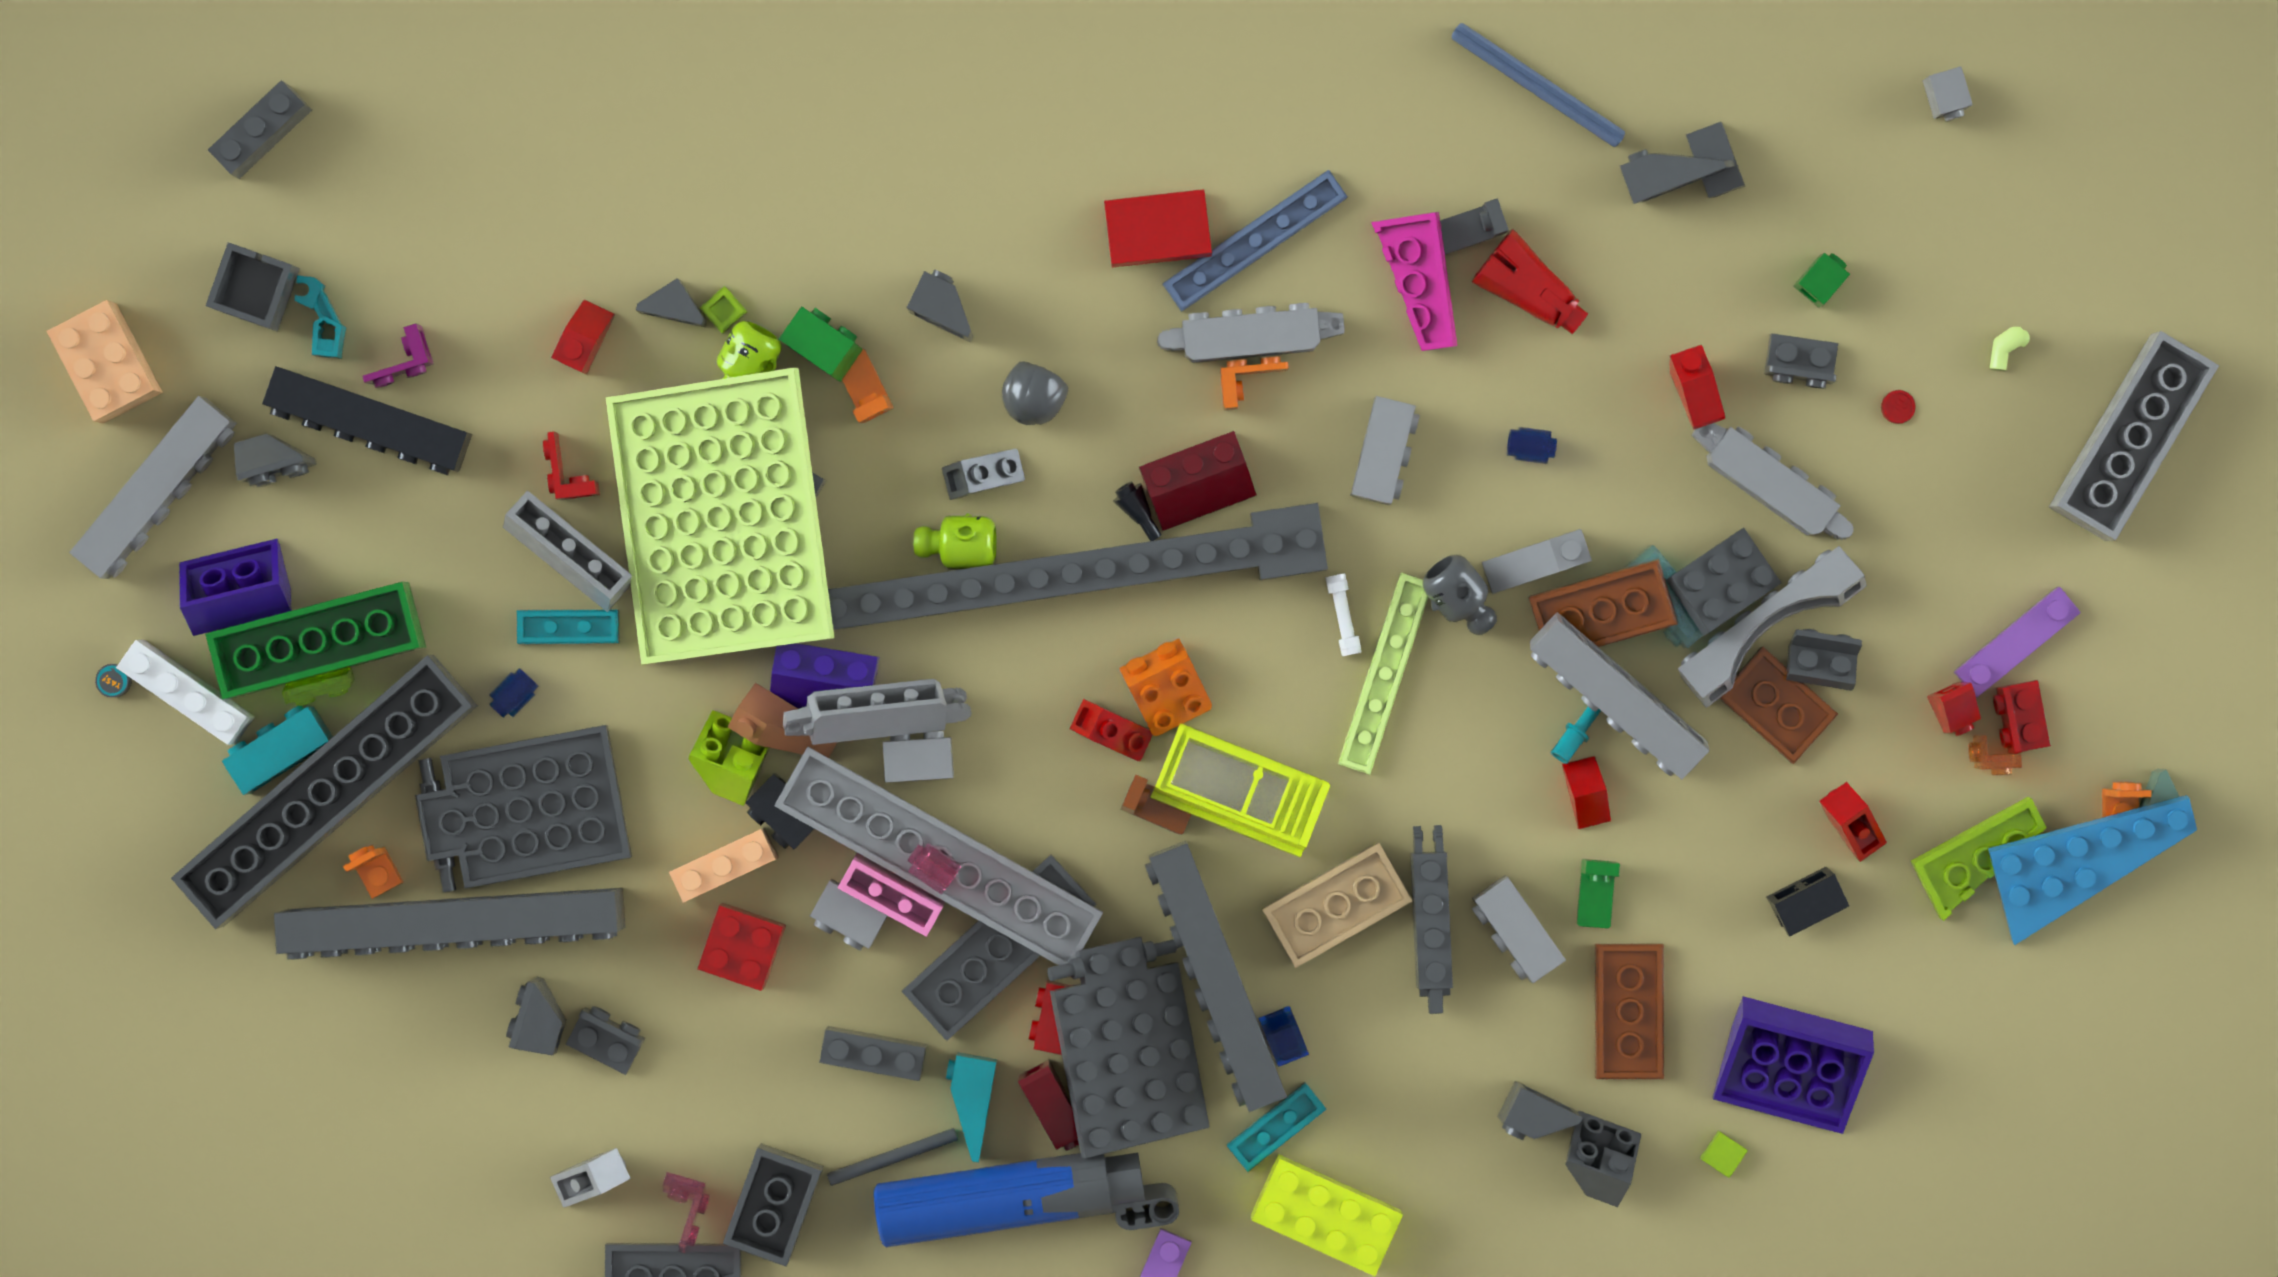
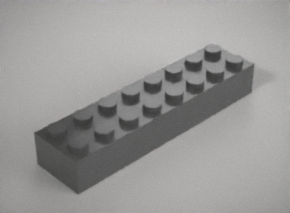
M1187 841L1150 854V863L1145 864L1152 885L1159 883L1163 894L1157 896L1164 916L1172 915L1175 925L1170 927L1171 934L1177 949L1184 946L1188 957L1182 958L1189 979L1196 978L1200 988L1194 990L1202 1012L1209 1009L1212 1019L1207 1021V1025L1214 1043L1222 1042L1225 1051L1219 1053L1227 1075L1234 1073L1237 1082L1231 1085L1239 1106L1246 1104L1248 1111L1251 1112L1287 1098Z

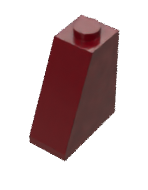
M1050 1059L1020 1074L1018 1083L1055 1149L1058 1150L1064 1147L1065 1151H1068L1078 1146L1079 1142L1071 1100Z

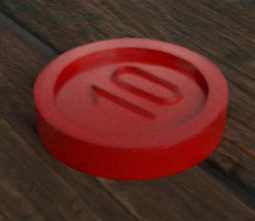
M1894 390L1888 393L1881 404L1883 416L1894 424H1901L1910 420L1916 408L1913 397L1903 390Z

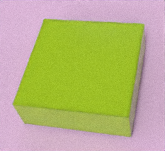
M726 286L722 287L700 307L722 334L748 312Z
M1718 1130L1700 1159L1730 1178L1748 1150Z

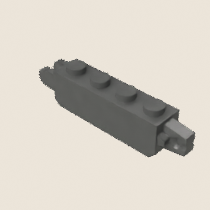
M1434 825L1433 841L1435 852H1423V831L1421 826H1413L1414 853H1411L1410 860L1416 985L1419 989L1420 997H1428V1013L1443 1014V996L1450 995V988H1453L1447 853L1444 851L1442 825Z

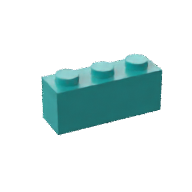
M302 704L296 706L284 714L287 720L275 726L272 722L256 732L258 738L251 743L246 744L244 740L227 750L230 756L222 760V763L243 795L255 792L304 761L333 737L314 706L306 708Z

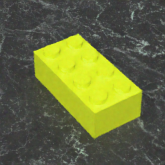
M1278 1154L1253 1208L1251 1220L1370 1275L1376 1276L1403 1214L1400 1209Z

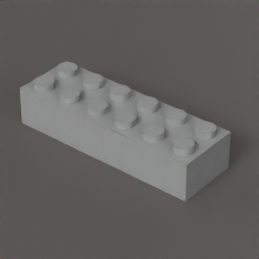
M2162 331L2151 334L2050 503L2049 508L2104 541L2116 540L2219 365Z

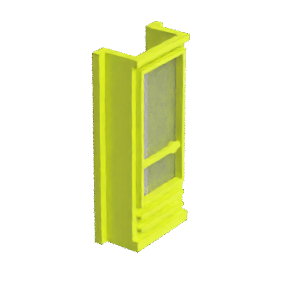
M1180 723L1150 798L1300 858L1308 845L1330 784Z

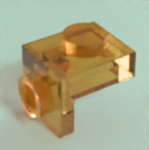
M1973 735V742L1969 743L1968 754L1970 762H1974V769H1991V775H2012V768H2022L2021 754L1988 755L1987 736Z

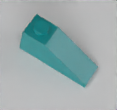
M958 1052L956 1060L949 1059L946 1079L952 1080L950 1089L971 1160L979 1163L997 1059Z

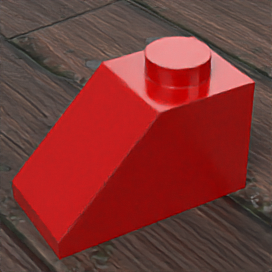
M583 300L566 325L551 358L587 375L615 314Z
M1702 344L1670 355V375L1693 430L1724 420L1725 413L1715 376Z
M1956 682L1927 696L1944 733L1954 732L1956 736L1962 735L1974 729L1973 723L1981 719L1971 682Z
M1847 782L1829 792L1826 797L1819 801L1828 819L1859 862L1887 843L1869 806Z

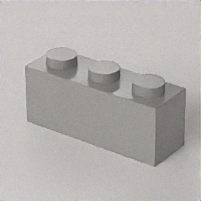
M1379 396L1374 398L1350 496L1386 505H1391L1393 499L1399 500L1403 486V480L1398 479L1401 466L1407 467L1412 449L1406 446L1409 433H1416L1420 415L1414 414L1415 405Z
M1503 876L1472 898L1476 904L1472 908L1473 912L1483 925L1489 922L1496 933L1491 938L1502 953L1506 950L1510 952L1515 959L1510 965L1521 980L1527 977L1530 982L1534 983L1566 961L1507 876Z

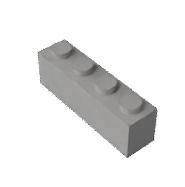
M528 490L505 514L503 528L606 612L610 610L629 588L632 575Z

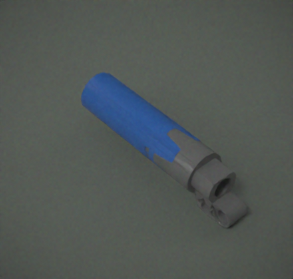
M1081 1153L878 1183L874 1188L877 1227L880 1240L886 1248L1115 1213V1219L1121 1228L1137 1230L1171 1224L1179 1215L1178 1197L1172 1185L1167 1183L1143 1185L1138 1153L1105 1157V1154L1089 1158H1082ZM1161 1201L1170 1202V1204L1165 1207H1159L1156 1205L1158 1202Z

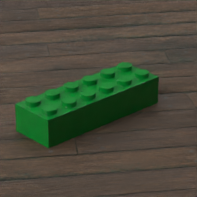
M403 581L205 634L222 699L245 696L426 647L410 583Z

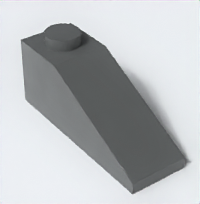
M1647 149L1629 155V162L1620 166L1633 204L1646 202L1735 167L1733 160L1667 153L1648 154Z

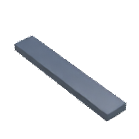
M1327 170L1212 249V257L1199 258L1162 285L1182 312L1346 200L1348 196L1330 170Z

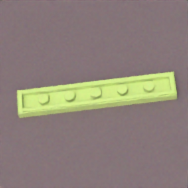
M1404 573L1399 575L1338 762L1339 765L1369 775L1371 774L1428 600V596L1423 589L1422 579Z

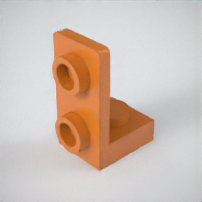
M863 349L842 379L856 407L852 411L858 423H866L894 409L866 350Z
M1280 356L1260 358L1261 364L1247 365V360L1227 361V367L1220 369L1224 410L1238 409V401H1244L1242 381H1236V375L1288 371V362H1281Z
M2112 782V788L2102 789V818L2139 808V797H2152V790L2142 789L2141 783Z
M373 845L366 846L350 854L348 857L351 862L343 866L346 872L352 870L358 872L372 899L404 882L385 847L375 849Z

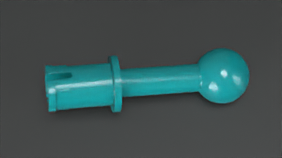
M1587 707L1575 725L1567 723L1565 726L1567 730L1551 750V755L1560 762L1568 764L1580 745L1589 740L1586 731L1601 710L1598 709L1595 712Z

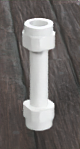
M1344 573L1325 577L1328 594L1332 593L1342 637V639L1338 640L1342 656L1361 653L1359 636L1354 634L1345 591L1349 590L1346 575Z

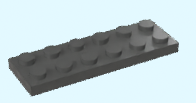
M1052 855L1048 856L1032 871L1090 905H1096L1094 900ZM978 920L902 990V993L944 1039L948 1041L1041 955Z

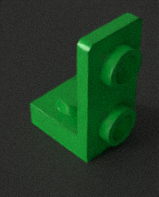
M1582 859L1577 911L1578 926L1606 929L1611 927L1615 877H1619L1620 863Z

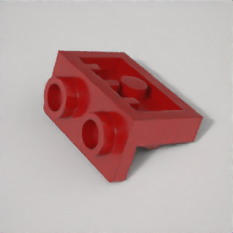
M2038 680L1996 687L1997 695L1993 696V705L1996 714L2001 715L2003 728L1999 729V736L2002 747L2007 748L2008 754H2018L2023 751L2050 747Z

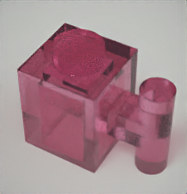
M929 841L925 847L918 844L907 860L912 864L908 872L941 895L962 866Z

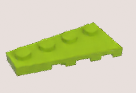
M2026 797L1910 862L1939 918L1944 921L1952 914L1951 911L1962 901L1965 902L1975 893L1974 890L1988 877L1991 879L1995 875L1988 848L2039 835L2047 827L2033 800L2030 797Z

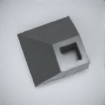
M263 434L234 443L238 481L249 483L250 486L263 487L277 482L276 476L280 475L289 476V478L298 477L309 473L308 467L317 465L314 457L270 434Z
M537 976L528 981L525 986L521 985L516 999V1005L520 1006V1010L516 1018H511L506 1037L511 1039L509 1048L553 1056L558 1051L567 1020L545 979Z
M1578 1111L1583 1118L1580 1124L1575 1125L1573 1128L1565 1165L1586 1196L1618 1207L1632 1182L1641 1133Z

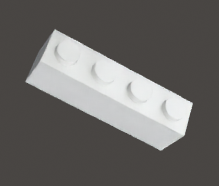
M135 640L116 667L227 745L237 744L255 718L253 714L233 700L222 699L220 691L146 640Z

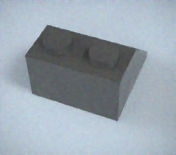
M935 269L932 274L924 271L907 306L909 313L971 343L973 334L958 291L952 285L954 282L952 277Z
M1517 1081L1514 1082L1497 1116L1503 1123L1502 1128L1505 1129V1132L1520 1140H1524L1525 1136L1536 1139L1578 1125L1583 1118L1576 1110Z

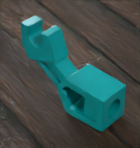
M297 276L296 283L307 284L309 292L305 296L295 295L294 301L315 310L319 317L318 320L313 322L312 355L341 359L346 327L341 324L324 291L325 285L314 277ZM327 323L336 327L334 329L336 332L334 340L322 339L324 324Z

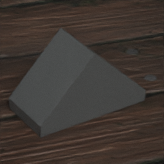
M678 278L637 303L636 311L642 314L705 327L707 322Z

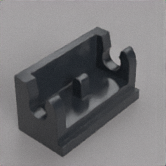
M1827 867L1766 896L1781 927H1784L1789 937L1849 907V903L1835 874Z

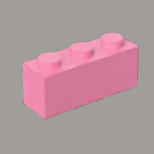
M859 853L855 855L838 886V889L926 937L945 904V901Z

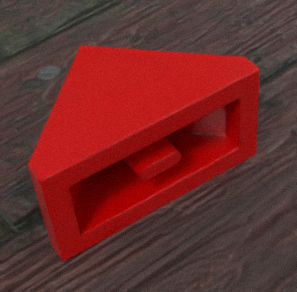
M1595 756L1562 764L1577 828L1582 829L1610 822L1611 816L1607 788Z

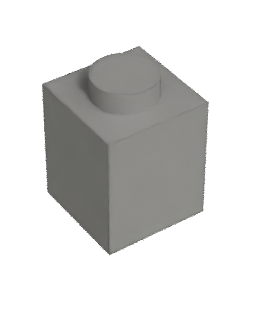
M1961 66L1930 75L1922 80L1934 119L1944 116L1945 122L1963 117L1965 116L1964 110L1973 105Z

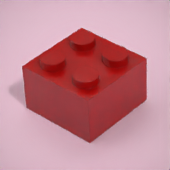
M725 903L720 904L697 970L762 991L766 986L787 924Z

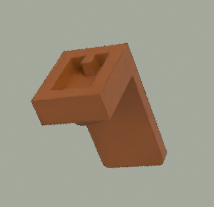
M1135 775L1121 810L1182 835L1191 814L1151 799L1154 786L1147 784L1148 779Z

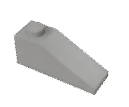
M1579 529L1483 561L1482 565L1491 592L1494 594L1590 562L1592 559L1582 530Z

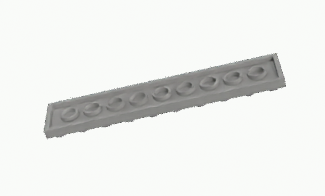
M809 746L806 748L774 805L1057 965L1067 964L1069 959L1076 958V951L1083 950L1103 914V911Z

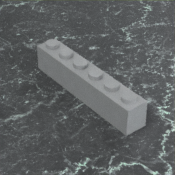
M198 396L69 553L99 578L109 579L111 576L117 577L126 567L127 562L125 559L132 550L137 552L147 542L149 536L146 533L154 524L160 525L169 515L170 510L168 507L174 499H181L192 486L189 481L197 472L201 474L208 468L213 461L211 454L218 446L222 448L231 440L235 433L232 429L237 423L207 398Z
M1558 612L1530 640L1531 656L1540 666L1546 668L1549 665L1558 673L1556 678L1569 690L1573 687L1583 695L1581 697L1582 701L1595 712L1600 709L1608 716L1607 722L1619 733L1627 732L1634 738L1631 741L1633 745L1646 755L1650 752L1658 759L1657 765L1669 776L1676 774L1682 780L1710 751L1707 740Z

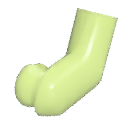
M2017 326L2011 327L1997 336L1993 341L1989 369L2006 371L2009 353L2020 346L2025 347L2030 340L2029 333Z

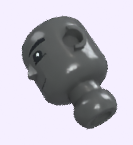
M1461 555L1447 556L1437 562L1425 574L1422 583L1423 589L1431 600L1433 611L1439 610L1449 622H1458L1465 619L1469 631L1475 635H1483L1494 627L1497 622V615L1491 607L1484 605L1488 596V587L1483 578L1465 557Z

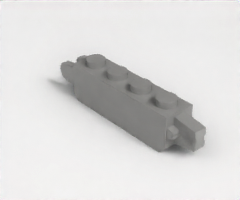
M1309 303L1289 305V311L1276 312V306L1255 308L1256 314L1242 315V309L1222 311V317L1209 318L1208 312L1193 313L1188 315L1189 320L1182 321V328H1173L1169 331L1167 329L1165 331L1162 330V333H1159L1157 343L1161 347L1160 349L1164 351L1185 350V357L1192 363L1311 352L1318 346L1320 340L1344 334V318L1342 313L1318 312L1317 308H1309Z
M1712 423L1695 429L1691 436L1709 452L1706 456L1709 467L1806 536L1824 531L1830 536L1833 535V538H1837V540H1843V538H1850V535H1853V524L1837 512L1841 505L1834 501L1836 495L1822 485H1819L1818 488L1807 482L1809 476L1793 465L1790 469L1779 462L1782 457L1777 452L1767 446L1761 449L1752 442L1754 437L1743 428L1737 426L1735 430L1732 427L1725 429Z
M935 679L813 692L807 697L806 707L784 712L783 728L786 736H810L812 745L942 731L945 730V724L965 721L971 717L972 713L970 706L964 703L967 699L964 689L957 687L955 689H942L940 682Z

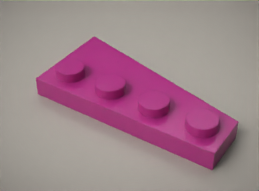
M1439 212L1371 222L1375 233H1378L1382 243L1385 259L1389 262L1396 280L1394 282L1398 292L1402 294L1406 304V312L1421 350L1458 346Z

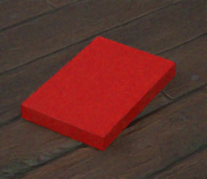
M1204 189L1104 201L1112 268L1212 257Z

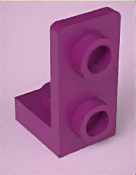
M415 323L403 327L406 336L401 337L406 355H412L413 360L362 376L364 383L374 384L375 388H380L394 383L393 377L405 373L407 378L426 373V367L434 365L422 326Z

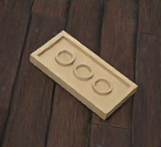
M1378 842L1267 905L1262 910L1295 968L1411 903L1412 899Z

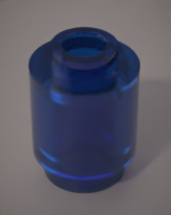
M1519 427L1518 430L1510 429L1507 442V456H1513L1514 460L1547 464L1548 458H1555L1557 438H1551V431L1526 427Z
M519 668L515 673L510 672L489 694L493 699L489 705L503 718L507 714L514 718L536 695L534 691L539 686Z

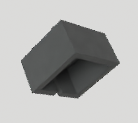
M228 242L205 306L278 332L300 268Z

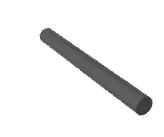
M952 1128L829 1172L827 1176L830 1185L842 1183L958 1141L955 1129Z

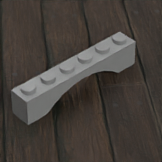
M1840 546L1833 551L1826 550L1817 557L1815 564L1807 571L1801 570L1795 573L1789 579L1786 587L1779 592L1775 590L1769 593L1762 600L1761 606L1753 612L1746 611L1736 619L1735 625L1725 633L1721 631L1715 634L1708 641L1707 647L1699 653L1695 651L1686 656L1681 662L1682 666L1678 668L1682 680L1706 708L1733 688L1737 671L1744 656L1754 642L1770 627L1784 618L1804 610L1819 607H1840L1867 586L1865 575Z

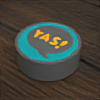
M107 664L100 668L96 674V687L104 696L120 697L126 694L131 687L132 678L117 669L118 664Z

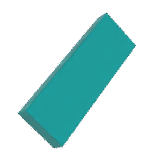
M517 610V644L619 643V610H609L608 612L605 610Z
M1304 1082L1289 1094L1287 1098H1284L1226 1145L1248 1172L1327 1109L1307 1083Z

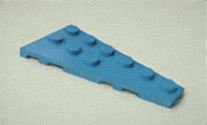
M2185 795L1988 848L2013 944H2018L2197 831L2190 798Z

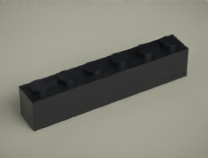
M277 366L274 368L262 403L272 407L271 415L286 420L290 419L291 414L303 418L301 424L303 426L321 431L324 425L335 429L333 435L349 442H353L354 437L367 440L365 447L384 454L386 448L399 451L398 459L417 464L418 458L431 463L430 470L449 475L450 470L460 472L472 437L471 433Z

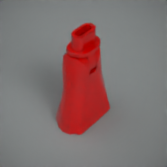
M1511 229L1472 279V283L1514 304L1535 318L1557 329L1562 326L1571 334L1578 329L1588 315L1585 310L1577 305L1579 300L1575 299L1572 291L1544 264L1514 229Z

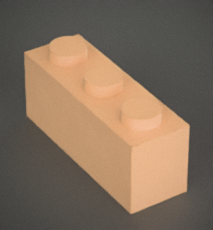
M764 827L674 869L669 874L684 903L779 857Z

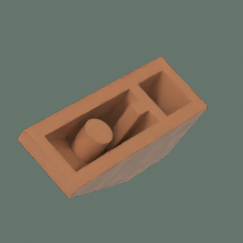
M757 683L753 685L742 700L728 725V728L756 745L802 755L809 746L829 758L838 743L812 745L810 736H786L783 728V714L786 711L798 708Z

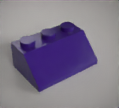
M277 538L179 562L180 609L193 636L292 611L291 588L280 543Z
M800 643L776 646L770 692L798 709L807 706V697L816 691L875 685L880 657Z

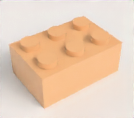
M105 300L47 331L94 422L104 424L163 393L117 303Z

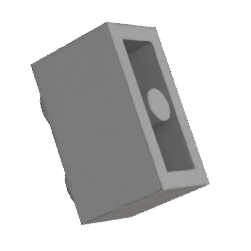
M944 731L924 732V739L910 740V734L890 736V741L883 742L885 783L954 778L952 737H944Z
M831 879L810 917L816 919L814 925L829 934H832L833 930L845 935L843 941L858 950H861L863 946L869 949L888 916L838 889L840 883Z

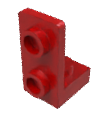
M555 431L547 432L548 440H543V451L545 460H551L552 473L547 474L550 494L555 493L557 500L600 495L599 482L590 481L589 475L570 477L569 484H565L559 435Z
M1083 699L1069 728L1096 743L1136 761H1141L1153 736L1149 729L1086 699Z

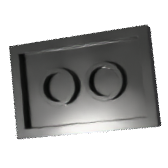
M1744 527L1666 579L1703 636L1781 584V581Z

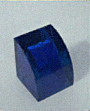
M1290 1006L1259 1018L1278 1067L1309 1055Z

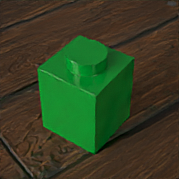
M1824 252L1817 257L1793 287L1819 308L1826 304L1850 273L1845 270L1847 265L1842 259L1833 253L1828 256Z

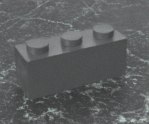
M281 80L222 135L208 151L231 175L240 179L303 120L312 109L288 84Z
M828 1026L825 1029L819 1063L920 1081L927 1044Z

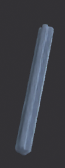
M1460 23L1452 33L1451 38L1455 42L1611 146H1618L1624 138V130L1464 23Z

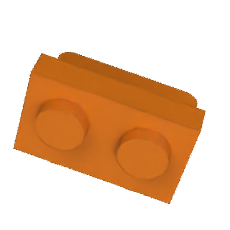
M1179 638L1172 642L1163 643L1156 650L1142 657L1133 658L1126 665L1119 668L1154 736H1159L1179 726L1180 723L1183 724L1212 708V703Z

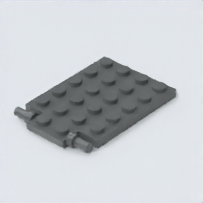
M608 725L440 756L446 786L445 790H441L440 781H436L432 758L418 760L422 784H419L421 794L415 795L426 859L427 861L434 860L435 870H439L443 893L456 890L452 869L455 866L454 856H459L465 889L632 857Z
M1136 937L1078 950L1075 953L1076 958L1069 959L1067 964L1047 969L1050 981L1071 977L1072 979L1080 978L1081 984L1051 990L1050 995L1082 1158H1089L1210 1128L1179 963L1172 962L1147 968V962L1155 961L1158 956L1176 953L1177 946L1173 939L1154 944L1152 941L1143 943L1142 937Z

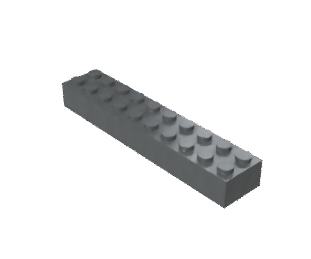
M427 655L180 869L171 879L215 929L224 927L478 707V705L435 655Z
M623 887L297 908L274 913L276 954H287V960L305 959L308 956H314V952L321 951V957H337L347 954L349 949H355V955H369L382 951L381 947H388L389 953L409 952V950L415 949V945H422L423 951L442 950L445 947H449V943H456L457 949L475 948L477 945H483L482 941L490 940L491 946L511 945V943H516V939L524 938L525 944H539L549 941L550 936H558L559 942L579 941V939L584 938L583 934H592L593 940L612 939L614 936H617L618 931L626 928Z

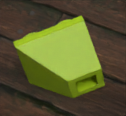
M712 710L689 754L688 760L713 794L744 806L756 783L769 747L756 745L728 728L732 717Z

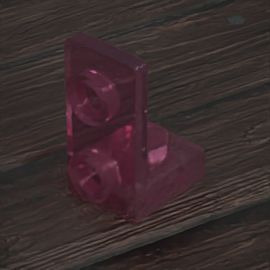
M667 1172L663 1182V1192L668 1193L667 1197L681 1203H686L687 1199L693 1201L679 1243V1252L686 1253L688 1245L694 1247L700 1227L695 1226L698 1213L705 1214L710 1195L705 1194L706 1183Z

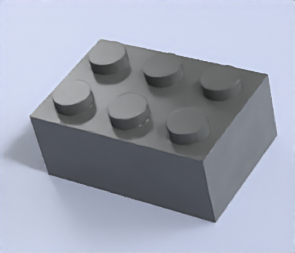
M761 1143L756 1150L723 1244L787 1266L824 1166Z

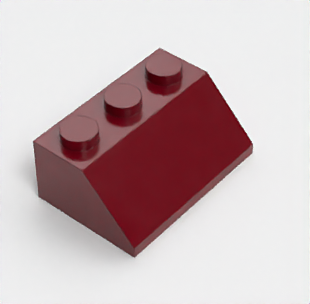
M1234 431L1139 466L1162 531L1257 496Z

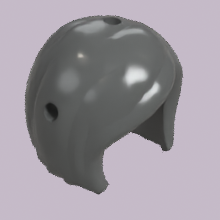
M1025 361L1019 362L1014 366L1002 387V400L1008 414L1015 421L1024 425H1042L1051 421L1060 411L1068 394L1067 384L1058 375L1042 366Z

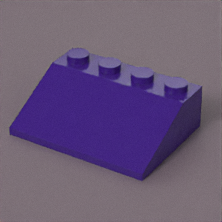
M1742 996L1731 1027L1713 1099L1843 1134L1874 1055L1873 1031Z

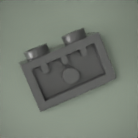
M1772 333L1769 337L1764 374L1773 375L1772 381L1793 384V379L1806 380L1807 387L1826 389V384L1836 382L1837 375H1834L1839 343Z
M1813 629L1795 630L1788 647L1786 680L1853 691L1856 685L1857 656L1862 647V640L1854 639L1844 634L1830 635L1819 633Z
M592 1006L591 1010L585 1007L581 1010L579 1019L566 1045L626 1075L645 1040V1037L639 1035L641 1030L625 1021H622L620 1025L610 1020L611 1014L599 1007Z

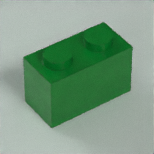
M801 306L779 340L841 382L863 350L855 343L857 336L843 326H840L838 330L828 324L831 318L817 308L810 312Z

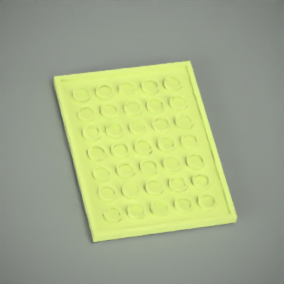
M798 368L606 397L628 569L632 575L630 584L641 665L835 638Z

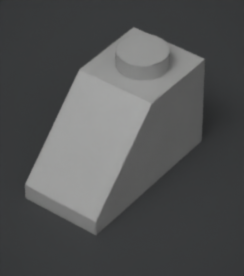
M617 1148L592 1157L550 1177L563 1207L598 1196L631 1179L627 1172L625 1161L620 1156Z

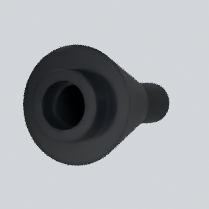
M1131 481L1115 491L1117 497L1113 502L1134 522L1140 524L1150 541L1159 538L1162 534L1151 518L1152 515L1142 484L1134 485Z

